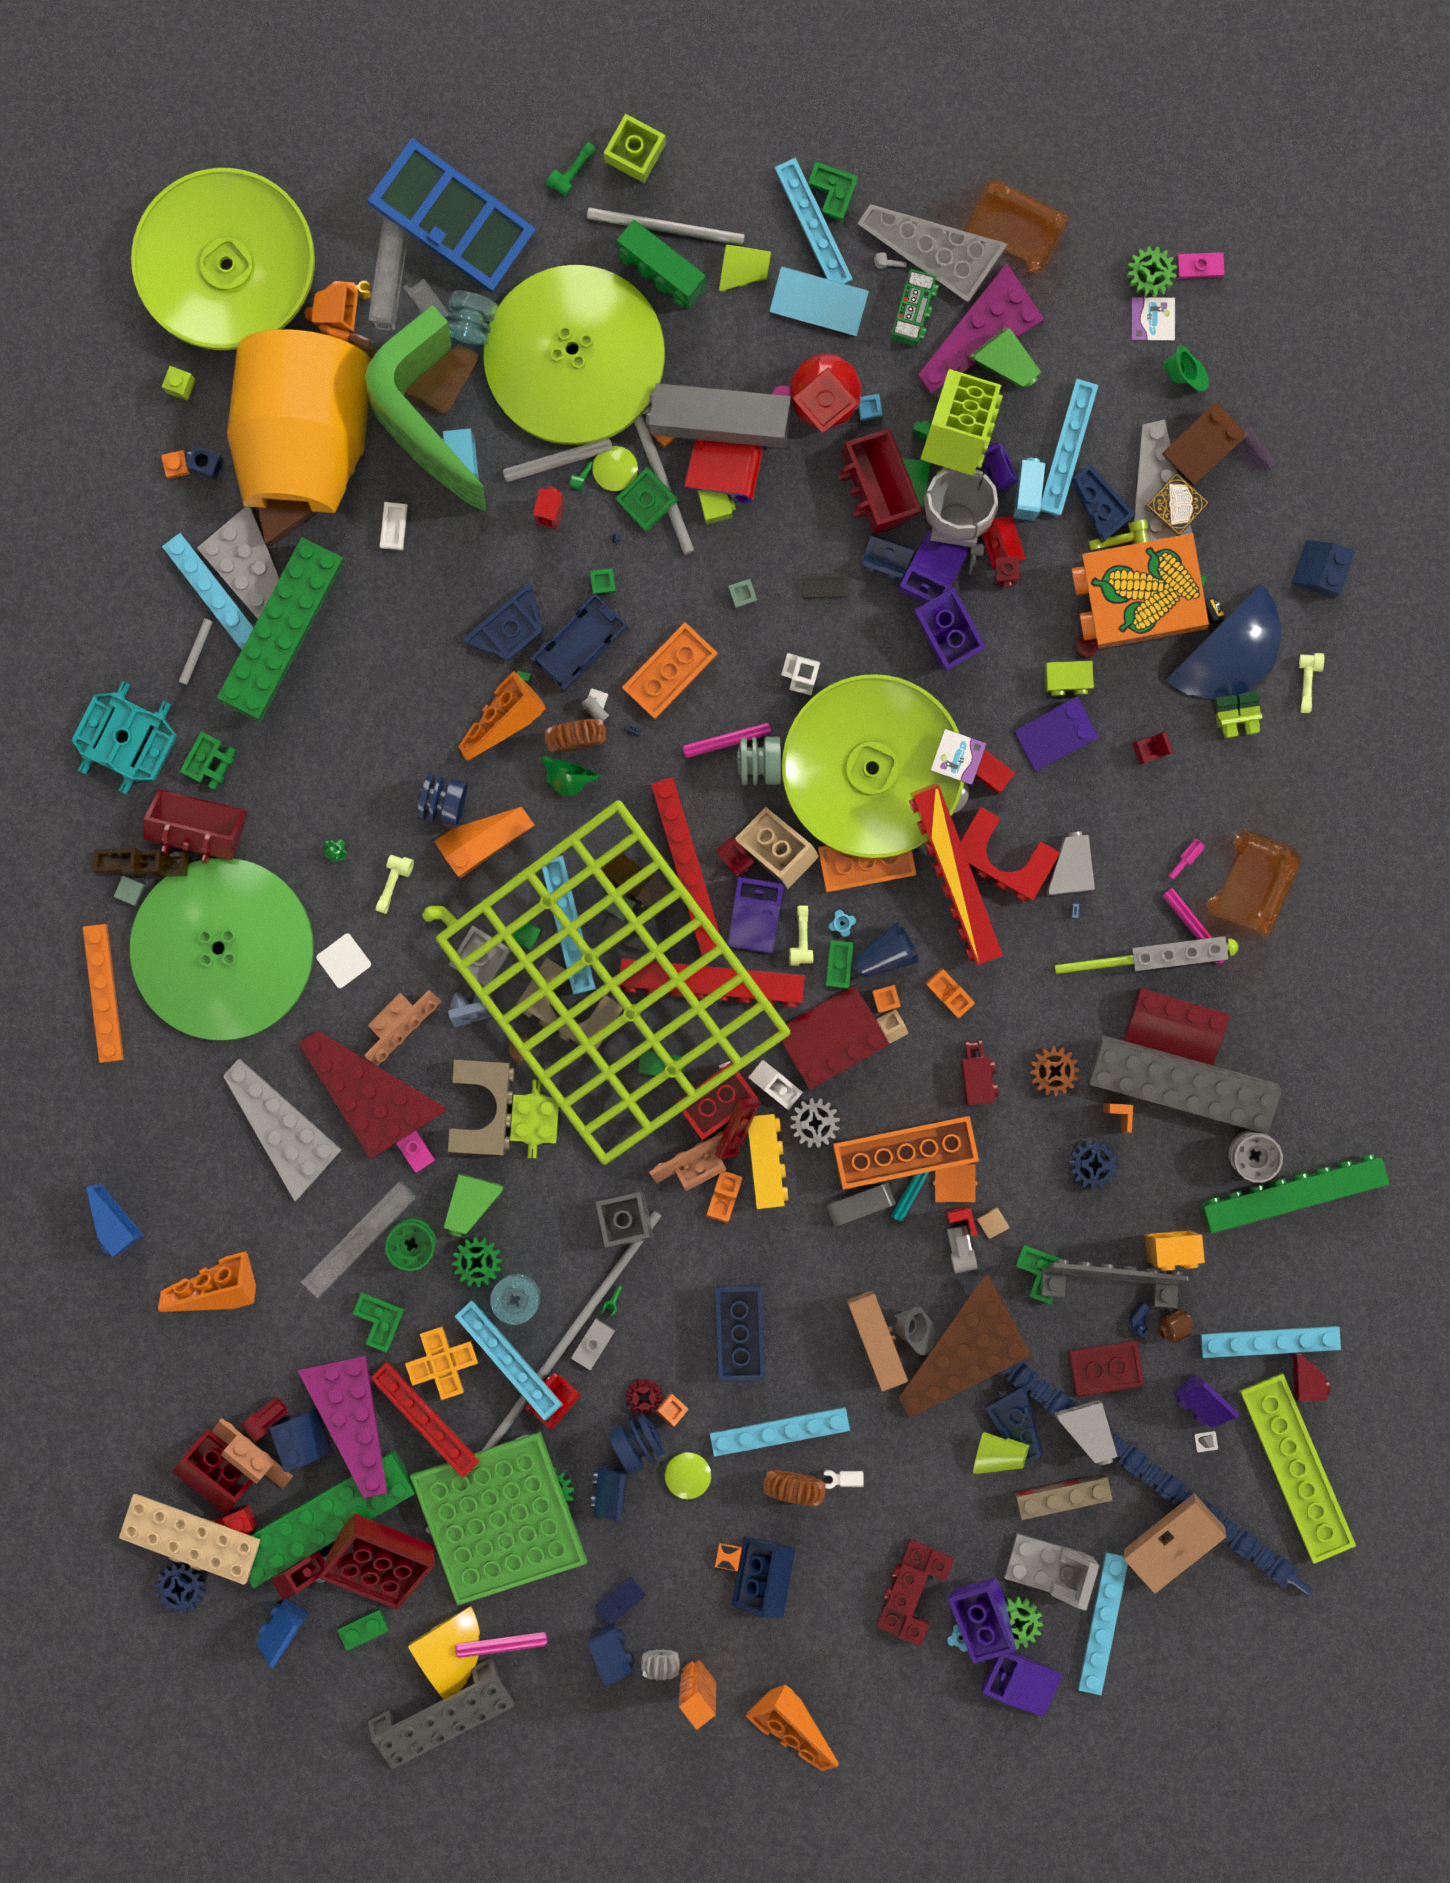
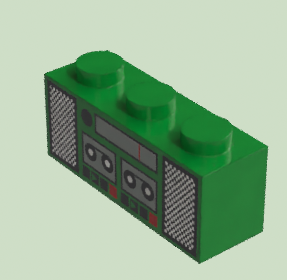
M910 269L891 340L917 347L918 340L923 341L927 328L922 326L924 319L929 320L933 306H930L929 302L931 297H936L939 286L935 284L937 276Z

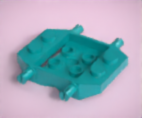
M122 681L116 693L93 696L72 741L83 758L77 771L86 775L91 763L95 761L118 772L124 778L118 791L127 795L134 781L156 780L177 738V734L167 720H165L171 704L162 701L158 712L153 714L125 700V695L131 685ZM152 725L154 728L133 768L131 765ZM120 731H127L128 740L124 743H119L117 740V734Z

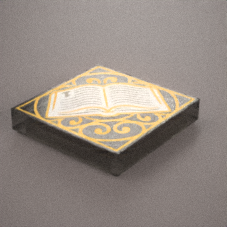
M1176 472L1145 505V508L1176 536H1180L1210 502Z

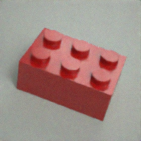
M730 1062L729 1064H727L725 1067H723V1068H722L721 1070H719L717 1073H715V1074L712 1075L710 1078H708L706 1081H704V1082L701 1083L699 1086H697V1087L695 1088V1090L698 1089L699 1087H701L703 1084H705L706 1082H708L710 1079H712V1078L715 1077L716 1075H718L720 1072H722L723 1070H725L727 1067H729V1066L732 1065L733 1063ZM736 1072L684 1109L682 1113L703 1140L730 1120L739 1099L757 1098V1096L741 1074ZM686 1094L684 1097H682L681 1099H679V1100H678L677 1102H675V1103L677 1104L679 1101H681L682 1099H684V1098L687 1097L688 1095Z

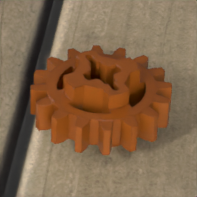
M1051 1046L1050 1052L1043 1048L1042 1056L1039 1054L1034 1055L1037 1062H1030L1034 1066V1070L1029 1071V1074L1035 1075L1031 1082L1039 1083L1036 1088L1037 1090L1045 1088V1095L1053 1091V1095L1058 1096V1090L1066 1094V1087L1074 1088L1071 1083L1072 1080L1078 1081L1079 1079L1074 1076L1075 1072L1080 1071L1079 1068H1074V1064L1078 1061L1077 1059H1070L1071 1052L1064 1054L1063 1047L1058 1052H1056L1055 1046ZM1059 1056L1060 1059L1056 1062H1051L1047 1057ZM1067 1064L1069 1066V1076L1065 1075V1066ZM1040 1065L1044 1068L1042 1079L1039 1073ZM1059 1065V1068L1057 1070L1059 1075H1053L1049 1077L1052 1072L1049 1068L1057 1067ZM1055 1080L1062 1084L1057 1087L1049 1086Z

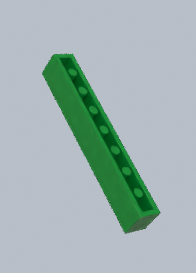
M1374 1154L1360 1157L1361 1161L1352 1163V1160L1338 1163L1339 1167L1334 1169L1326 1166L1316 1169L1317 1173L1312 1175L1304 1172L1294 1175V1180L1286 1181L1283 1178L1272 1181V1186L1265 1188L1263 1184L1250 1187V1192L1242 1194L1240 1190L1228 1193V1198L1220 1200L1219 1197L1209 1198L1205 1200L1206 1204L1200 1205L1207 1231L1209 1233L1219 1232L1389 1185L1382 1157H1374Z

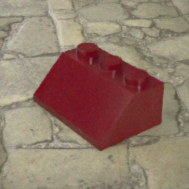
M207 1429L181 1458L173 1473L227 1515L252 1485L253 1481L221 1456L228 1445Z

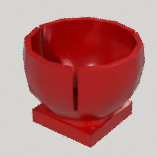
M821 353L819 362L817 354L803 361L790 378L789 396H791L792 406L796 415L811 426L818 427L822 433L828 428L836 427L848 421L861 402L862 383L856 370L850 363L838 355Z

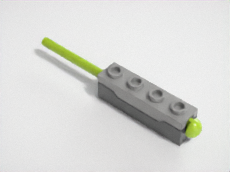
M1223 936L1132 948L1133 955L1055 965L1056 974L1135 964V971L1227 960V952H1230V956L1235 955L1238 951V944L1233 939H1228V943H1226V938Z

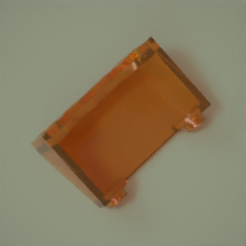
M990 178L986 182L963 231L1008 244L1005 250L1025 260L1024 262L1028 264L1026 268L1038 274L1039 271L1044 273L1072 218L1002 181Z
M1242 829L1241 834H1238L1234 841V847H1236L1238 856L1221 895L1216 894L1209 899L1207 913L1267 939L1273 930L1297 874L1302 856L1294 846Z

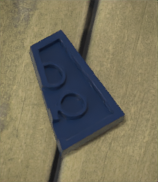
M1091 464L1072 479L1101 543L1106 541L1134 517V512Z
M1025 1385L985 1407V1410L1004 1439L1010 1438L1030 1445L1024 1466L1043 1455Z

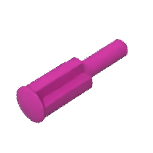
M1194 839L1180 856L1182 860L1168 875L1171 880H1174L1187 864L1191 865L1205 849L1202 842Z

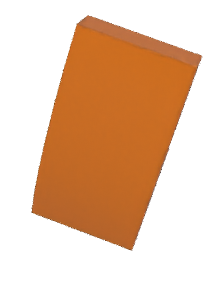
M940 968L925 983L958 1019L975 1004L943 968Z
M726 1171L719 1174L706 1217L728 1224L743 1177Z

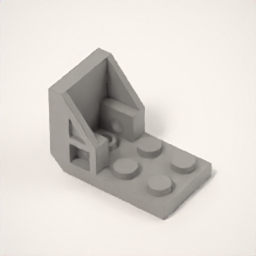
M1016 1533L1004 1578L1047 1591L1051 1596L1076 1608L1087 1610L1099 1564L1093 1556Z

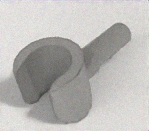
M878 253L874 257L875 266L878 269H884L888 266L906 268L907 262L887 260L886 253Z

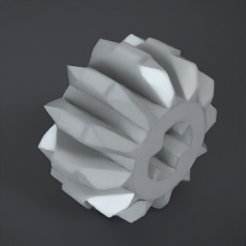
M656 1649L642 1654L641 1670L644 1677L665 1680L679 1675L680 1659L678 1658V1653L672 1650Z

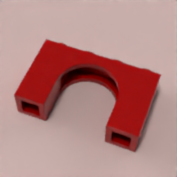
M980 807L960 840L969 866L975 869L974 874L986 880L989 877L994 880V885L1001 890L1006 891L1008 888L1015 892L1014 897L1025 903L1027 900L1033 901L1060 852L1040 841L1021 870L1003 872L996 869L987 857L986 846L1001 818Z

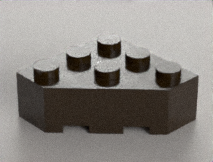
M620 853L608 863L603 872L615 887L616 884L618 886L622 885L641 871L643 867L632 859L627 858L624 853ZM651 874L625 893L624 896L631 902L635 898L639 902V908L646 911L672 892V890Z

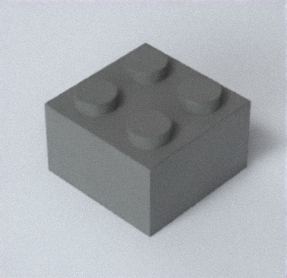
M637 1192L595 1202L605 1248L610 1249L654 1239L645 1193Z

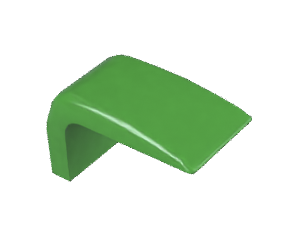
M432 305L377 351L368 364L365 374L367 392L374 414L398 444L424 470L468 504L486 511L484 488L481 482L404 397V394L411 386L453 351L448 321Z

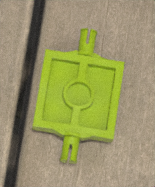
M532 1080V1093L527 1095L513 1094L510 1141H522L528 1144L527 1158H531L532 1149L533 1158H537V1145L556 1143L559 1105L553 1097L541 1094L542 1083L540 1080H538L537 1089V1080Z

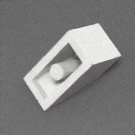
M764 1060L748 1077L788 1110L803 1093Z

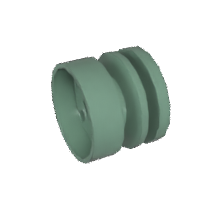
M741 737L738 748V773L742 785H747V775H753V785H757L759 775L764 776L766 785H781L780 737H765L763 747H758L756 737H752V747H747V737Z

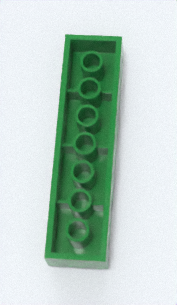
M301 537L217 697L219 703L261 723L344 564L342 557Z
M393 1450L382 1457L388 1494L367 1499L363 1498L351 1475L251 1533L250 1536L260 1539L259 1548L248 1578L252 1587H257L334 1542L342 1527L354 1513L368 1519H373L414 1495L416 1492L410 1475L397 1452Z

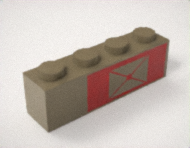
M1104 1473L1014 1493L1021 1520L1113 1501L1108 1477Z

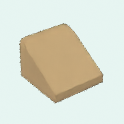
M896 1009L876 1019L889 1043L908 1034L907 1028Z
M994 1208L977 1219L989 1239L1010 1228L998 1208Z

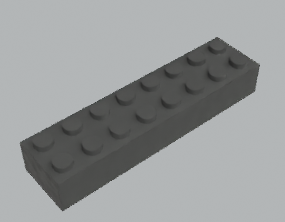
M1105 1035L1100 1037L1088 1075L1089 1085L1265 1134L1269 1132L1282 1093L1278 1083Z

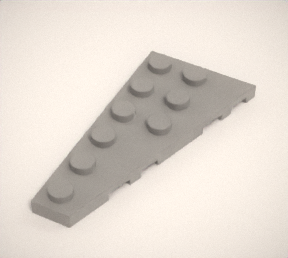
M872 204L869 205L858 222L861 227L928 274L937 276V281L967 302L971 300L1008 245L1000 241Z
M1165 420L1141 426L1133 522L1147 520L1148 529H1146L1148 541L1192 533L1190 523L1171 525L1170 496L1168 498L1165 494H1169V484H1180V481L1168 483L1171 479L1179 480V477L1177 476L1176 468L1162 455L1171 445ZM1168 483V489H1163L1164 486ZM1162 489H1163V495H1164L1165 499L1167 500V508H1168V510L1166 509V502L1164 501V498H1163V496H1161V495H1158V496L1155 498L1154 507H1155V510H1156V512H1157L1158 514H1163V513H1164V507H1165L1166 512H1165V514H1164V519H1165V520H1169V519H1170V522H1169V521H1166V522H1165L1159 515H1157V514L1153 511V510H1154V507H1153V501H1152V499H1153ZM1187 525V527H1186L1185 529H1184V528H1174V529L1172 528V527H1184V526Z
M245 507L198 546L197 549L259 619L280 578L251 507Z
M238 1059L225 1073L224 1078L296 1202L342 1149L247 1064Z

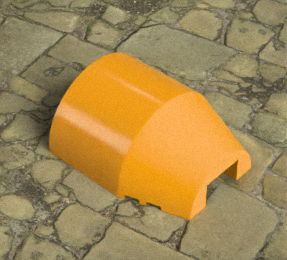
M300 330L261 331L248 335L239 342L236 352L227 438L244 506L267 508V499L308 502L313 512H336L345 493L351 474L353 475L358 459L365 450L370 403L365 374L371 358L364 351L332 336Z

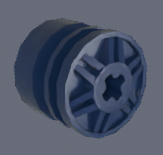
M429 773L420 789L417 802V819L425 821L429 812V822L434 823L437 815L440 814L442 826L457 829L465 805L468 783L452 779L448 788H444V777L440 776L435 785V775Z
M643 1413L637 1416L640 1427L634 1419L629 1420L631 1432L628 1433L622 1425L608 1432L616 1454L630 1475L644 1468L643 1456H646L651 1463L655 1462L652 1451L660 1459L665 1457L660 1435L653 1423Z

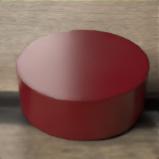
M1082 635L1075 643L1076 653L1082 658L1094 656L1098 651L1097 639L1084 640Z

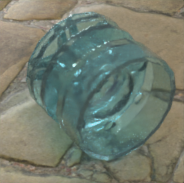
M461 290L453 291L448 308L454 313L445 315L449 325L450 337L469 344H488L489 337L487 334L491 333V327L484 322L494 321L498 308L497 304L475 293Z
M513 1273L505 1276L494 1287L491 1293L490 1305L494 1315L500 1321L509 1325H519L527 1322L537 1312L541 1303V1291L538 1284L530 1276L523 1273ZM512 1294L515 1297L518 1295L520 1296L521 1299L518 1301L519 1305H517L516 1303H510V1300L512 1299Z

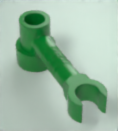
M588 142L566 173L562 175L559 171L554 170L545 185L552 190H557L565 197L573 186L569 182L592 156L596 147Z

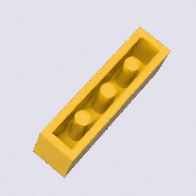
M774 1114L754 1116L748 1130L757 1209L785 1206L784 1201L788 1200L787 1187H782V1178L786 1177L785 1165L780 1164L779 1155H783L782 1141H777L776 1133L781 1132L780 1119L775 1118Z

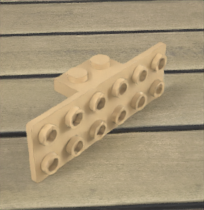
M139 1494L132 1496L119 1536L122 1540L168 1556L172 1561L187 1563L193 1569L205 1570L243 1585L248 1581L260 1544V1539Z

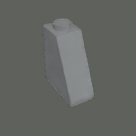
M1082 832L1068 833V837L1062 840L1059 849L1060 854L1055 862L1046 890V896L1095 890L1089 836L1082 835Z
M1097 1400L1055 1412V1417L1094 1463L1099 1462V1465L1109 1464L1113 1462L1112 1458L1117 1457L1101 1401Z

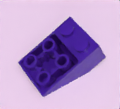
M931 530L927 532L898 591L924 604L950 589L969 552L968 549L960 545L930 541Z
M738 877L728 939L729 947L773 953L784 884Z
M1013 1652L993 1658L981 1684V1689L984 1694L1005 1704L1044 1717L1063 1674L1024 1655Z

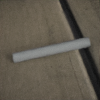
M204 618L179 682L188 684L212 626V621Z

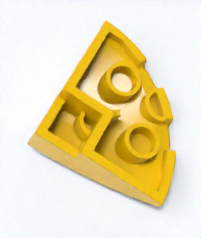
M471 1605L435 1626L426 1634L412 1641L408 1646L417 1663L443 1699L459 1692L464 1687L472 1673L471 1669L476 1666L479 1655L457 1658L455 1652L457 1644L479 1641V1625Z

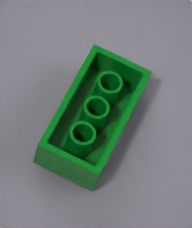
M634 219L617 239L619 259L628 266L632 264L637 268V273L644 279L650 278L655 282L654 286L664 294L667 292L673 296L672 300L678 306H685L690 309L706 289V275Z

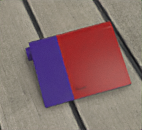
M695 439L684 486L685 489L729 494L731 499L736 502L751 503L753 501L764 446Z

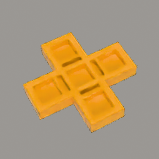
M443 1326L421 1333L420 1337L427 1356L405 1363L412 1386L434 1378L441 1400L464 1393L457 1370L479 1363L472 1341L450 1348Z

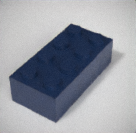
M761 1284L715 1286L719 1381L765 1380Z

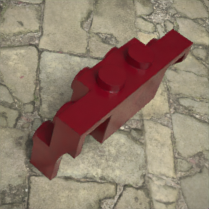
M909 1538L900 1564H896L893 1568L891 1578H894L892 1585L891 1587L887 1586L883 1595L885 1603L876 1624L877 1628L921 1646L929 1623L913 1616L928 1575L930 1574L946 1581L954 1562V1557Z

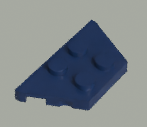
M528 583L464 637L463 641L466 644L510 661L543 633L532 585Z

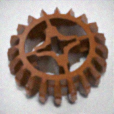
M587 719L559 724L545 731V743L549 751L556 753L597 746L607 740L606 727L600 719Z
M785 1470L768 1471L763 1483V1492L769 1497L804 1506L822 1504L826 1492V1485L820 1479Z

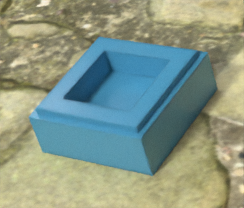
M879 394L861 397L858 407L860 421L883 417Z

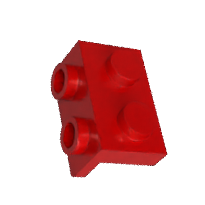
M556 1373L548 1377L544 1383L563 1405L547 1420H543L530 1403L525 1407L528 1412L534 1414L550 1430L556 1426L581 1396L564 1377Z

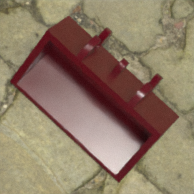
M890 429L845 442L841 453L846 466L840 470L841 475H838L840 481L851 479L855 488H852L849 492L851 496L858 494L861 502L855 507V512H852L854 518L866 516L872 533L876 534L895 528L922 512Z
M158 789L143 819V839L164 844L161 853L168 855L171 846L182 848L185 851L190 850L203 853L204 855L201 860L203 864H208L211 856L232 860L240 843L247 810Z

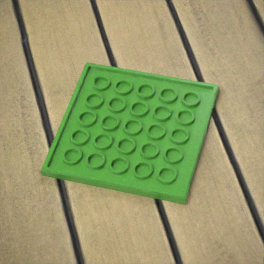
M541 1431L474 1453L480 1462L465 1478H462L448 1462L411 1474V1481L457 1606L587 1564L583 1547Z

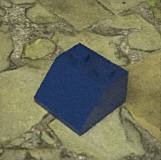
M1307 540L1292 584L1332 598L1337 597L1343 588L1355 551L1334 543Z
M317 1409L279 1422L269 1428L285 1472L332 1453Z
M599 1465L598 1471H594L593 1485H597L596 1494L591 1496L590 1508H595L594 1515L621 1522L627 1473L624 1467Z
M616 1624L590 1634L588 1640L589 1649L605 1688L630 1674L633 1669L632 1664H635L631 1651H626L624 1646L626 1638L623 1630H618Z

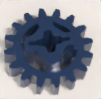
M1094 1139L1092 1145L1086 1140L1084 1141L1085 1147L1076 1146L1078 1153L1071 1152L1075 1159L1068 1162V1164L1074 1165L1070 1173L1077 1174L1074 1180L1076 1182L1082 1180V1187H1086L1089 1183L1092 1190L1095 1189L1096 1184L1102 1189L1104 1188L1103 1182L1112 1183L1110 1176L1117 1177L1113 1170L1120 1167V1165L1114 1164V1161L1119 1157L1111 1155L1114 1148L1106 1149V1142H1102L1099 1146L1098 1140ZM1090 1150L1089 1155L1085 1159H1080L1086 1151ZM1100 1150L1107 1156L1108 1161H1104L1100 1157ZM1095 1158V1161L1099 1162V1167H1095L1093 1171V1168L1089 1166V1162H1093ZM1080 1168H1084L1088 1172V1179L1083 1176ZM1103 1170H1108L1102 1178L1098 1179L1099 1174Z
M177 1562L172 1564V1569L169 1566L165 1567V1574L160 1573L157 1576L161 1581L154 1584L155 1587L159 1588L155 1596H161L162 1598L158 1604H167L165 1607L166 1611L172 1607L174 1614H177L180 1609L183 1614L187 1613L188 1606L194 1610L197 1607L195 1602L200 1603L203 1600L200 1595L206 1592V1589L201 1588L206 1582L199 1579V1576L202 1574L201 1571L195 1573V1569L187 1568V1563L184 1562L181 1567H179ZM172 1575V1583L166 1586L167 1579ZM178 1584L180 1587L184 1586L185 1589L182 1592L181 1589H176ZM195 1589L192 1599L188 1600V1593Z

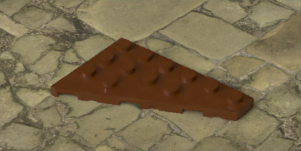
M989 1274L983 1277L900 1395L899 1399L909 1418L1032 1355Z

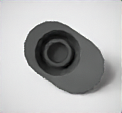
M914 1307L911 1310H906L894 1316L897 1322L896 1333L901 1340L909 1343L919 1355H927L933 1350L937 1338L936 1328L921 1307Z

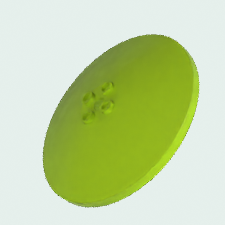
M213 168L197 171L176 180L154 198L137 226L132 245L131 264L135 286L142 302L153 318L170 334L184 342L205 349L235 350L238 348L239 342L246 336L261 331L282 330L295 317L310 291L315 270V252L312 235L302 212L290 196L279 186L249 171L234 168ZM225 259H230L233 262L232 267L228 270L221 268V263Z
M566 265L550 268L527 278L517 285L504 298L495 311L489 324L484 344V367L487 381L494 398L503 412L517 426L529 434L548 442L564 445H583L601 441L620 433L633 424L650 405V393L654 392L656 383H661L665 364V346L661 326L646 298L636 287L622 277L601 268L585 265ZM571 344L579 347L578 352L574 355L566 352L567 347Z
M877 674L860 675L828 686L815 695L801 709L785 741L782 755V779L787 799L793 812L802 825L816 839L826 846L847 855L860 858H886L897 856L919 847L928 840L926 835H922L918 828L917 822L920 819L917 812L913 813L910 807L909 800L912 799L910 793L934 783L938 784L951 816L963 791V781L931 770L945 729L960 734L955 722L942 704L930 693L909 681L897 677ZM869 762H875L878 765L879 770L874 775L866 771V765Z

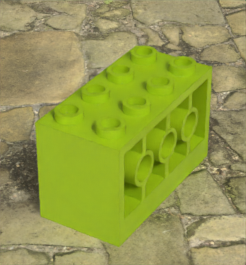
M949 369L920 460L974 476L976 467L981 468L984 454L991 439L1003 395L999 394L1001 385Z

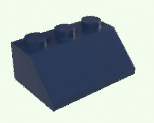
M744 1537L731 1605L763 1618H783L795 1548L778 1542Z

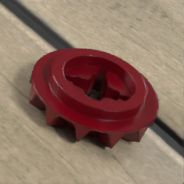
M650 1379L636 1380L629 1386L626 1392L628 1407L633 1413L638 1415L643 1413L647 1416L655 1413L663 1399L660 1387ZM651 1390L648 1399L652 1404L644 1401L643 1403L637 1405L639 1403L640 1396L636 1391L645 1394L646 1392Z

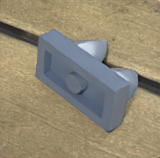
M457 991L453 995L448 1013L454 1027L492 1017L476 994L473 1004H469L467 999Z

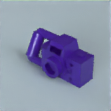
M996 442L988 445L983 460L984 472L991 481L995 482L998 488L1006 490L1019 481L1010 457L1005 452L1002 443Z

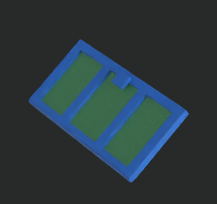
M413 138L409 140L404 150L367 200L368 205L490 293L493 292L536 230L534 226Z

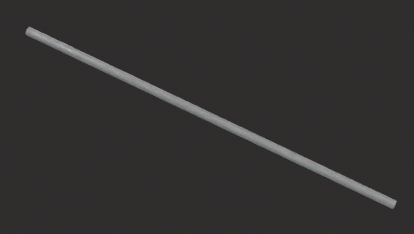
M656 1211L650 1216L652 1229L661 1218V1215ZM643 1241L632 1243L628 1246L537 1373L542 1381L549 1374ZM523 1395L518 1399L483 1450L495 1447L528 1403ZM427 1526L425 1531L431 1535L429 1527Z

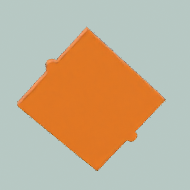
M975 1164L935 1170V1181H933V1185H935V1202H975V1186L978 1184L975 1181Z

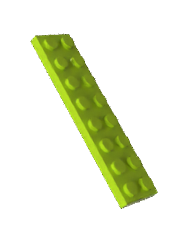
M1278 1374L1240 1390V1394L1311 1562L1315 1564L1355 1547L1354 1539L1284 1374Z

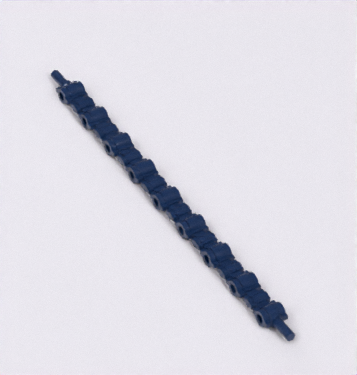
M1021 1361L999 1372L1003 1376L1007 1372L1009 1375L1006 1379L1017 1388L1025 1385L1026 1392L1030 1389L1031 1393L1029 1395L1039 1403L1043 1400L1046 1401L1043 1407L1054 1416L1055 1412L1072 1408L1076 1404L1075 1401L1056 1388L1054 1392L1050 1391L1053 1386L1042 1378L1038 1382L1036 1379L1039 1374ZM1117 1434L1112 1437L1117 1456L1120 1457L1117 1463L1136 1477L1140 1473L1143 1474L1141 1479L1151 1487L1156 1484L1157 1486L1154 1491L1173 1505L1179 1501L1178 1505H1180L1194 1493L1190 1489L1186 1493L1185 1490L1188 1486L1168 1471L1165 1475H1162L1164 1470L1153 1461L1149 1465L1150 1458L1131 1443L1126 1448L1127 1442ZM1204 1499L1203 1503L1224 1525L1226 1538L1223 1541L1227 1543L1228 1540H1231L1228 1545L1230 1548L1248 1561L1253 1557L1252 1563L1263 1571L1267 1567L1268 1570L1265 1574L1282 1587L1286 1588L1291 1584L1307 1597L1311 1595L1313 1589L1296 1577V1573L1299 1571L1296 1567L1280 1555L1275 1560L1273 1558L1276 1555L1264 1545L1262 1548H1259L1262 1542L1242 1527L1237 1531L1238 1525L1226 1517L1223 1521L1222 1518L1225 1514Z

